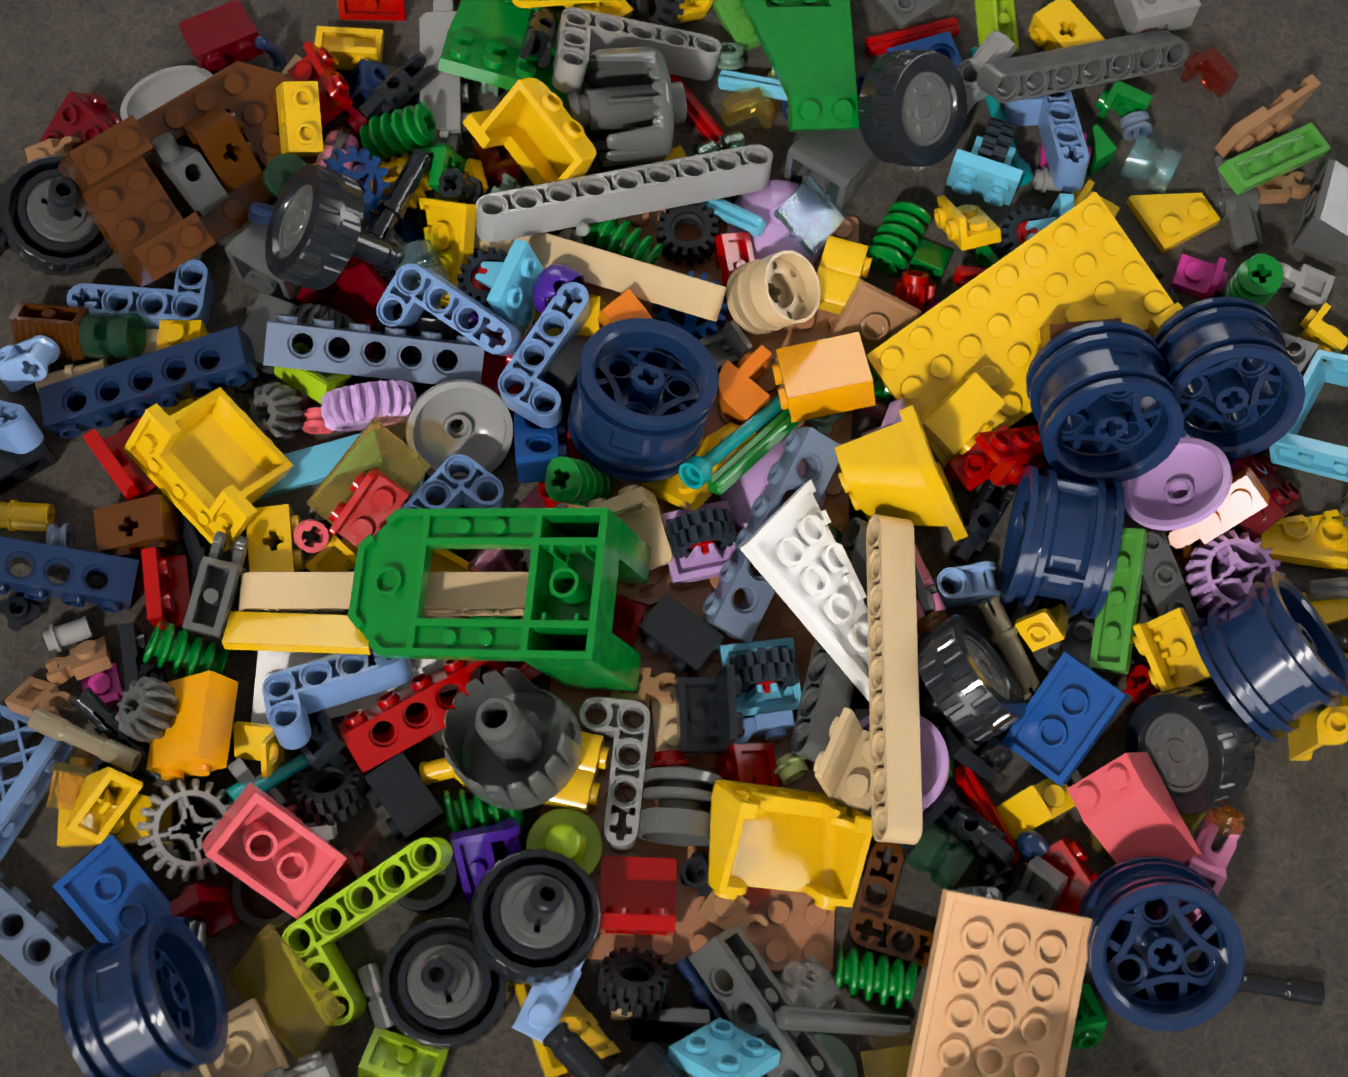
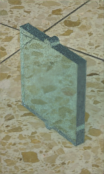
M810 176L774 212L790 231V237H795L810 256L817 252L827 240L828 235L831 236L845 220L830 201V196L825 195Z

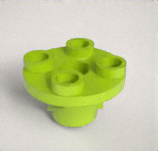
M561 808L547 812L533 824L527 837L526 849H547L551 852L561 853L565 857L574 860L590 876L601 859L602 839L596 824L587 815L574 809Z

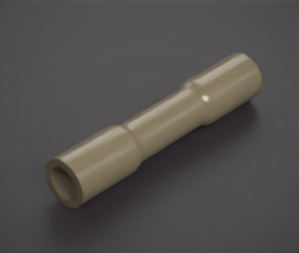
M37 707L28 720V728L57 741H64L98 756L102 761L132 773L140 762L142 755L140 751L73 725L69 720Z

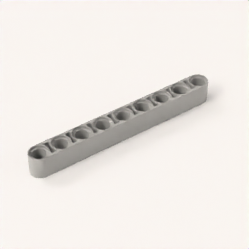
M748 145L487 194L480 197L476 202L477 235L487 242H499L576 227L580 222L592 224L761 191L767 188L770 182L773 153L763 145Z

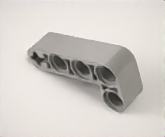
M591 697L585 700L579 711L582 729L587 733L601 735L607 739H614L604 822L605 841L611 849L624 852L633 848L639 834L644 773L646 770L650 733V712L642 702L635 700ZM598 709L606 713V720L599 725L590 724L586 719L588 713L592 710ZM632 713L639 714L643 718L644 723L637 729L628 728L623 723L627 715ZM625 750H634L639 754L640 760L632 766H627L620 762L619 756ZM623 786H628L635 791L636 797L629 803H621L615 798V792ZM619 813L626 814V831L632 832L631 834H625L624 840L621 841L616 839V833L611 832V830H617L619 827Z

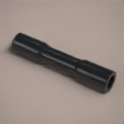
M1243 972L1240 985L1235 992L1279 997L1287 1001L1321 1006L1325 998V986L1321 982L1296 978L1283 979Z

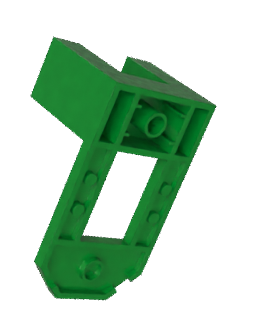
M609 508L396 509L385 519L388 523L374 536L369 534L358 544L348 618L369 641L368 644L378 656L396 659L525 661L567 689L638 691L641 654L612 633L617 583H648L652 548ZM531 549L523 620L424 618L432 550Z

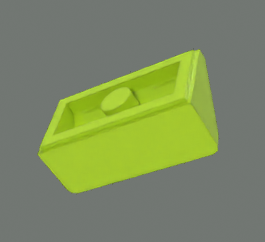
M975 0L979 47L991 31H999L1015 43L1016 50L1014 53H1018L1019 45L1014 0Z
M302 342L294 344L296 349L302 352L312 349ZM274 366V375L320 404L324 394L333 389L342 388L351 377V375Z

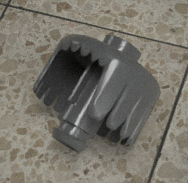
M639 46L595 50L589 56V59L593 60L588 63V69L603 70L588 73L587 82L590 85L603 86L585 89L583 95H577L576 91L568 94L565 99V110L582 127L586 126L587 130L591 131L594 137L607 138L594 142L595 149L607 151L597 153V159L603 167L645 165L664 161L672 149L674 124H684L686 121L687 103L682 82L671 83L665 58L655 47Z
M506 667L502 671L504 676L496 669L483 673L484 685L476 678L468 682L465 687L469 696L463 692L455 695L452 703L456 711L450 708L445 713L444 724L446 729L442 733V741L446 747L444 754L447 762L453 768L455 774L479 799L498 808L523 810L547 802L560 793L569 783L580 761L582 738L578 721L572 710L563 700L549 691L535 686L519 669Z

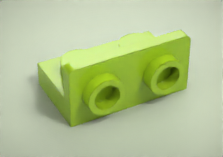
M375 1027L358 1066V1077H441L449 1050L429 1048L414 1042L407 1036Z

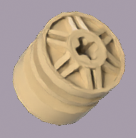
M793 250L779 251L763 259H756L734 269L729 277L726 289L727 305L734 321L744 331L753 335L768 334L772 331H778L783 327H791L806 322L817 311L821 296L819 278L813 265L803 255Z

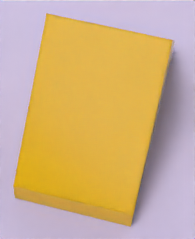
M109 766L86 776L66 824V829L101 844L141 790L143 783Z

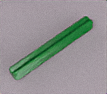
M788 409L780 412L711 475L710 480L707 481L708 491L710 493L714 492L717 496L722 495L802 421L792 423Z

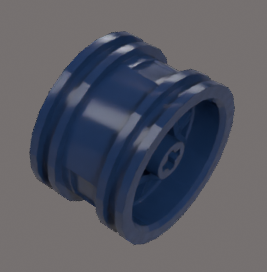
M1236 297L1205 299L1177 311L1160 326L1152 337L1158 344L1168 372L1165 379L1174 388L1184 416V431L1181 438H1198L1208 441L1221 449L1228 460H1236L1254 455L1272 446L1284 437L1296 423L1304 405L1306 394L1304 380L1290 352L1286 348V342L1273 316L1262 306L1247 299Z
M631 318L615 321L602 327L589 338L583 348L577 375V387L573 392L568 414V431L575 449L596 469L617 479L631 482H655L678 474L681 464L690 457L696 456L700 448L706 419L713 407L718 389L719 376L715 361L710 352L697 338L684 329L668 322L647 318Z
M1099 321L1083 324L1066 330L1050 340L1038 351L1030 363L1025 378L1026 393L1031 410L1038 422V433L1043 453L1049 466L1058 475L1070 481L1086 484L1093 477L1103 479L1105 485H1108L1112 480L1123 482L1140 477L1156 468L1169 457L1178 445L1184 431V416L1174 388L1165 379L1168 372L1158 344L1149 333L1137 326L1117 321Z
M1277 571L1271 572L1266 576L1265 584L1256 582L1251 585L1249 596L1228 610L1215 608L1208 613L1207 619L1199 618L1192 624V636L1196 648L1212 679L1243 721L1257 735L1268 742L1274 743L1283 737L1284 732L1290 733L1298 729L1300 725L1299 718L1324 704L1332 708L1342 702V695L1348 697V659L1312 604L1290 580Z
M1139 856L1121 861L1106 869L1091 883L1081 900L1077 914L1093 919L1087 937L1086 964L1105 1002L1120 1017L1139 1027L1155 1031H1180L1198 1026L1213 1018L1230 1002L1240 985L1244 972L1245 947L1240 929L1230 912L1219 900L1209 883L1199 873L1177 860L1161 856ZM1162 899V903L1157 909L1152 911L1145 909L1147 902ZM1199 907L1206 912L1194 924L1184 916ZM1122 919V924L1120 925L1116 934H1114V928L1116 927L1117 923ZM1196 950L1202 951L1196 962L1186 961L1191 952ZM1123 960H1136L1135 965L1127 971L1118 969L1119 964Z
M170 916L160 917L149 924H143L132 930L126 941L116 945L100 942L67 957L61 966L57 983L59 1017L72 1056L86 1077H160L162 1072L169 1068L180 1073L190 1072L201 1065L212 1063L222 1056L228 1036V1014L224 993L215 967L203 944L182 921Z

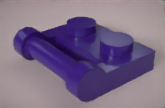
M508 818L494 825L451 833L450 841L467 906L471 905L474 892L483 876L498 862L493 842L504 840L507 855L514 852H522L518 837L521 830L517 819Z

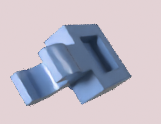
M792 710L758 714L753 718H743L744 736L737 738L733 744H747L754 735L755 737L764 736L767 741L787 737L786 732H792L794 727Z

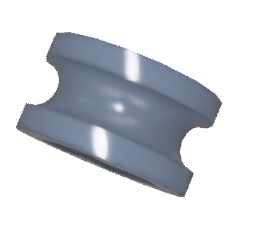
M1136 111L1120 119L1119 124L1121 129H1123L1122 135L1124 140L1142 139L1152 133L1153 128L1151 123H1149L1150 117L1148 112Z
M49 524L46 532V544L72 548L74 536L72 526L70 524H63L60 528L57 524Z

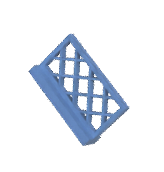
M0 705V721L3 717L12 720L15 730L0 735V745L17 739L20 752L0 758V792L2 796L0 801V861L77 748L64 741H57L45 736L39 745L26 749L24 737L36 733V731L27 726L29 717L12 712L3 705ZM22 761L24 768L20 774L5 780L3 767Z

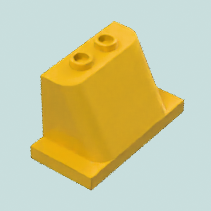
M535 78L519 79L495 109L470 113L462 122L483 149L504 145L534 185L585 176L596 156V149L584 134V129L580 123L574 120L565 110L561 99L551 92L543 82Z
M221 387L171 416L157 403L149 407L144 412L123 448L124 452L211 544L217 531L226 533L227 541L223 553L234 545L258 511L252 503L283 479L293 467V464L274 445L272 440L254 424L249 416L238 407Z
M913 405L899 410L902 421L834 448L842 470L838 475L845 493H849L855 510L862 509L868 521L874 514L910 519L914 526L948 527L954 541L968 537L949 480L941 463H937L932 454L923 426Z

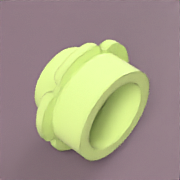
M790 752L776 761L777 768L774 774H778L783 785H788L803 777L809 771V768L805 763V758Z

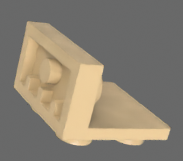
M844 707L841 716L835 717L829 730L830 741L826 750L821 751L816 758L814 764L815 777L830 800L871 815L870 732L863 730L852 709Z

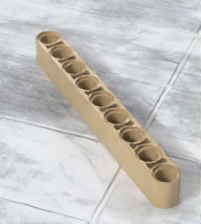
M475 222L474 248L483 249L487 252L489 247H494L497 252L501 248L508 254L515 239L527 241L544 269L551 264H564L583 274L584 282L620 293L630 289L639 299L717 322L727 289L725 286L546 232L499 242H487L477 235Z
M874 514L870 518L866 529L872 834L878 842L915 845L921 838L923 817L914 525L910 519Z
M354 572L241 574L239 611L348 615ZM430 572L424 616H523L529 572Z

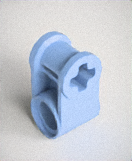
M36 335L17 344L1 348L0 380L10 392H15L27 385L45 379L48 374L49 364L55 362L60 355L57 343L47 336Z
M984 561L943 569L933 581L945 608L965 605L976 606L986 600L989 604L991 603L990 598L1000 596V591L996 588L993 571L996 569L995 563ZM941 582L951 584L955 594L945 592Z

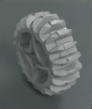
M198 778L191 780L189 790H186L183 779H178L175 782L176 793H173L172 789L166 784L161 787L164 800L155 794H152L149 798L150 803L156 809L144 807L140 812L141 815L149 818L150 822L138 823L137 830L148 831L149 836L139 838L137 843L139 846L150 843L152 849L143 854V858L147 860L156 854L160 860L152 868L158 871L164 864L169 865L170 867L166 872V878L168 879L174 877L177 869L181 870L180 877L182 882L189 880L191 870H194L198 881L205 878V866L212 875L219 872L216 862L209 857L202 858V838L205 833L211 832L234 801H229L225 805L220 802L227 793L225 789H221L215 796L211 795L210 793L214 786V783L208 781L203 791L198 790ZM189 799L205 803L215 812L217 817H199L195 813L193 805H190ZM177 801L179 807L177 811V825L159 831L158 827L162 813L169 805ZM186 819L190 821L191 826L198 825L200 827L208 825L194 834L196 837L194 841L190 839L189 834L178 833L172 835L171 833L179 831L180 827L183 828L186 825L183 821ZM177 841L182 843L191 861L174 857L164 848L162 842Z

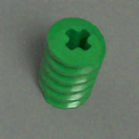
M418 102L415 107L408 105L404 110H394L392 114L383 113L381 117H371L369 125L363 124L361 126L360 137L364 149L369 150L370 157L378 156L381 160H384L386 157H394L397 154L407 153L409 150L430 146L436 138V124L429 106L425 102Z
M898 201L893 203L889 207L888 214L883 218L882 225L878 227L876 236L872 238L866 257L872 258L870 267L889 277L897 275L896 269H905L908 263L906 259L911 258L914 251L912 248L917 247L920 240L918 237L923 236L925 233L924 226L929 225L931 222L930 215L924 209L910 202Z
M619 218L590 225V232L585 236L587 244L591 246L596 245V248L652 265L657 264L664 245L659 243L654 248H650L653 237L648 235L642 241L639 240L642 229L639 227L631 233L628 232L631 226L630 220L626 219L620 225L617 224Z
M1258 253L1254 255L1251 259L1241 263L1221 293V297L1247 299L1264 308L1283 282L1284 272L1281 264L1268 254Z
M559 456L550 461L546 470V492L552 500L559 503L585 507L587 502L594 499L606 498L608 500L615 485V477L599 471L584 460Z
M159 621L146 646L143 663L147 664L156 656L158 657L157 669H162L168 662L172 663L171 675H175L181 668L185 669V677L209 670L221 675L230 650L222 647L215 654L216 643L214 641H209L202 648V636L195 635L188 642V630L181 629L174 636V624L170 622L160 630L161 621Z
M464 788L459 790L457 800H453L449 790H445L447 827H450L452 832L463 831L464 826H466L467 830L478 828L479 824H481V827L489 826L508 818L517 819L521 830L524 821L523 810H507L492 806L479 799L474 793L472 798L468 799Z
M841 946L834 975L835 995H840L846 985L849 986L850 998L854 999L859 990L864 989L865 1001L870 1002L875 992L879 993L881 1005H885L889 997L894 996L895 1006L900 1009L905 999H909V1002L912 1000L917 978V962L911 961L907 969L904 970L902 959L896 958L891 967H889L888 957L881 955L876 964H874L873 954L868 951L865 952L859 961L857 949L851 948L846 957H844Z

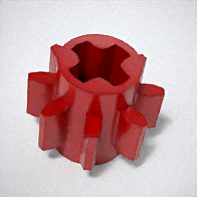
M908 270L903 272L902 280L894 279L892 295L920 310H924L926 301L934 302L936 286L934 282L928 281V273Z
M1140 662L1126 675L1127 688L1124 690L1125 693L1133 697V702L1138 705L1149 696L1161 692V690H1157L1150 680L1148 671L1151 669L1150 665L1147 667Z

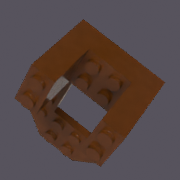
M237 61L136 120L131 115L71 150L61 161L58 169L64 177H69L77 184L79 190L78 199L137 287H142L156 281L216 244L215 241L248 222V211L252 202L273 206L288 180L299 168L307 164H316L318 155L307 157L281 156L276 87L282 82H290L286 74ZM218 105L228 113L234 112L244 126L241 134L245 141L249 140L260 156L257 160L264 171L228 194L229 197L204 217L198 216L194 212L183 219L144 158L156 152L152 141L157 136L169 132L174 140H177L186 134L183 126Z

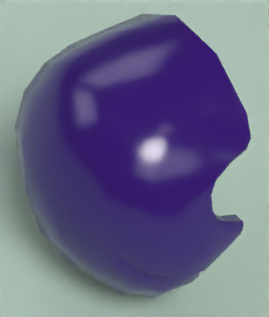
M560 263L551 264L537 276L532 289L533 304L536 310L543 313L563 284L577 282L584 285V275Z

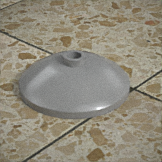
M180 65L165 68L148 75L134 85L123 99L120 109L122 121L131 115L136 120L213 76V74L197 66Z
M466 379L449 380L431 387L414 403L406 422V442L415 463L430 476L434 474L446 459L456 454H464L491 473L501 464L510 449L513 438V422L510 412L504 405L501 397L488 386ZM459 419L462 421L460 427H450L453 420ZM458 472L451 477L456 480H462L468 477V475Z

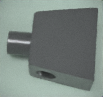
M169 132L157 136L152 141L158 155L149 161L148 166L176 209L191 214L196 212L198 216L204 217L229 197L199 151L177 144Z

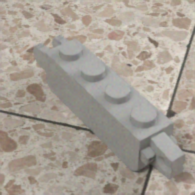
M433 0V12H426L420 17V52L427 59L420 70H423L424 67L430 64L438 69L447 32L457 12L454 9L453 0ZM440 71L438 76L420 91V102H425L429 106L436 124V138L430 146L434 147L436 143L452 146L454 152L458 154L459 145H463V133H469V130L462 123L469 115L468 112H463V103H469L468 83H463V77Z

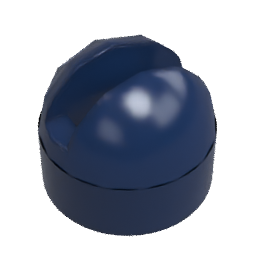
M1035 830L1022 832L1016 840L1017 851L1026 863H1029L1036 856H1043L1050 847L1044 836Z

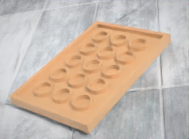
M943 889L906 1077H1065L1087 963V937L1093 919L1086 916Z

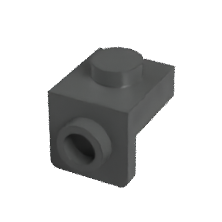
M734 320L727 322L720 333L699 340L710 352L716 363L718 373H720L722 366L727 360L737 367L740 359L752 348V344L746 334Z
M1036 856L1029 861L1019 889L1007 897L1006 901L1056 910L1069 877L1041 857Z

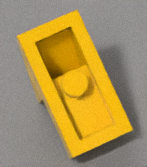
M1047 778L1036 785L1027 787L996 807L1014 841L1017 840L1018 835L1022 832L1035 830L1075 807L1067 790L1069 788L1067 784L1060 787L1050 778Z

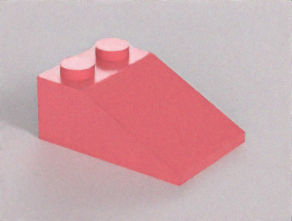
M1147 752L1125 753L1067 788L1084 823L1116 863L1139 856H1161L1184 864L1201 855Z
M251 782L201 843L207 857L297 920L301 918L347 859L345 855L298 817Z

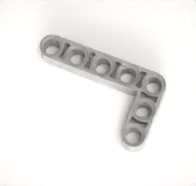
M569 7L562 11L555 40L552 84L560 92L570 94L576 91L578 93L583 85L589 56L595 50L639 46L657 48L665 58L669 74L697 80H710L714 76L722 45L716 38L709 35L582 8Z

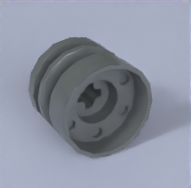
M669 766L645 770L644 783L652 787L645 788L642 797L650 802L657 803L658 807L641 810L638 837L646 841L666 845L709 847L711 813L705 812L704 808L711 807L714 783L716 780H723V778L711 772L685 766Z

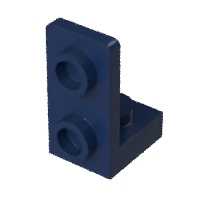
M361 59L345 78L350 87L348 90L349 96L353 101L351 106L358 109L369 98V94L399 68ZM420 91L406 103L416 105L420 102Z

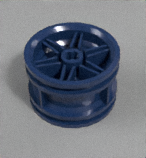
M1026 466L1016 490L1006 531L1000 571L999 591L1001 601L1011 603L1017 597L1020 606L1028 607L1034 598L1063 603L1065 612L1068 615H1078L1082 610L1085 618H1097L1106 602L1120 550L1125 511L1123 484L1112 480L1105 486L1104 480L1093 477L1088 484L1057 478L1054 469L1046 468L1042 475H1040L1036 466Z

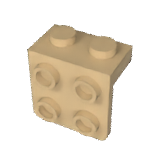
M631 485L620 489L616 497L608 500L606 498H598L585 504L586 508H609L652 548L650 570L669 564L674 560L655 493L642 486Z

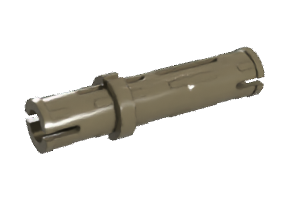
M1000 596L990 598V602L996 613L992 612L987 600L980 603L978 608L981 610L992 632L990 638L993 644H998L1003 657L1016 676L1023 692L1025 703L1028 704L1033 697L1030 687L1036 692L1041 682L1017 636L1018 629L1015 624L1011 623Z

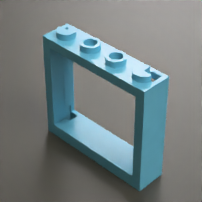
M1317 349L1302 377L1306 393L1303 409L1296 423L1286 435L1270 446V460L1274 464L1348 482V447L1297 435L1325 382L1348 387V355Z

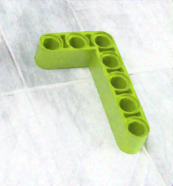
M425 837L415 840L284 930L281 942L283 950L327 1023L333 1026H341L359 1019L364 1014L367 1000L361 987L339 952L335 942L444 870L452 859V848L446 839L441 837ZM429 844L437 852L436 861L432 865L428 864L424 858V850ZM396 866H400L405 873V880L401 886L397 885L393 879V871ZM365 887L369 888L373 894V902L370 907L366 906L362 900V892ZM334 908L342 916V922L338 928L331 921V912ZM303 929L310 936L308 948L303 947L300 942V933ZM321 963L326 964L330 971V977L327 982L319 975ZM341 996L346 998L349 1003L347 1015L343 1014L338 1007V1001Z

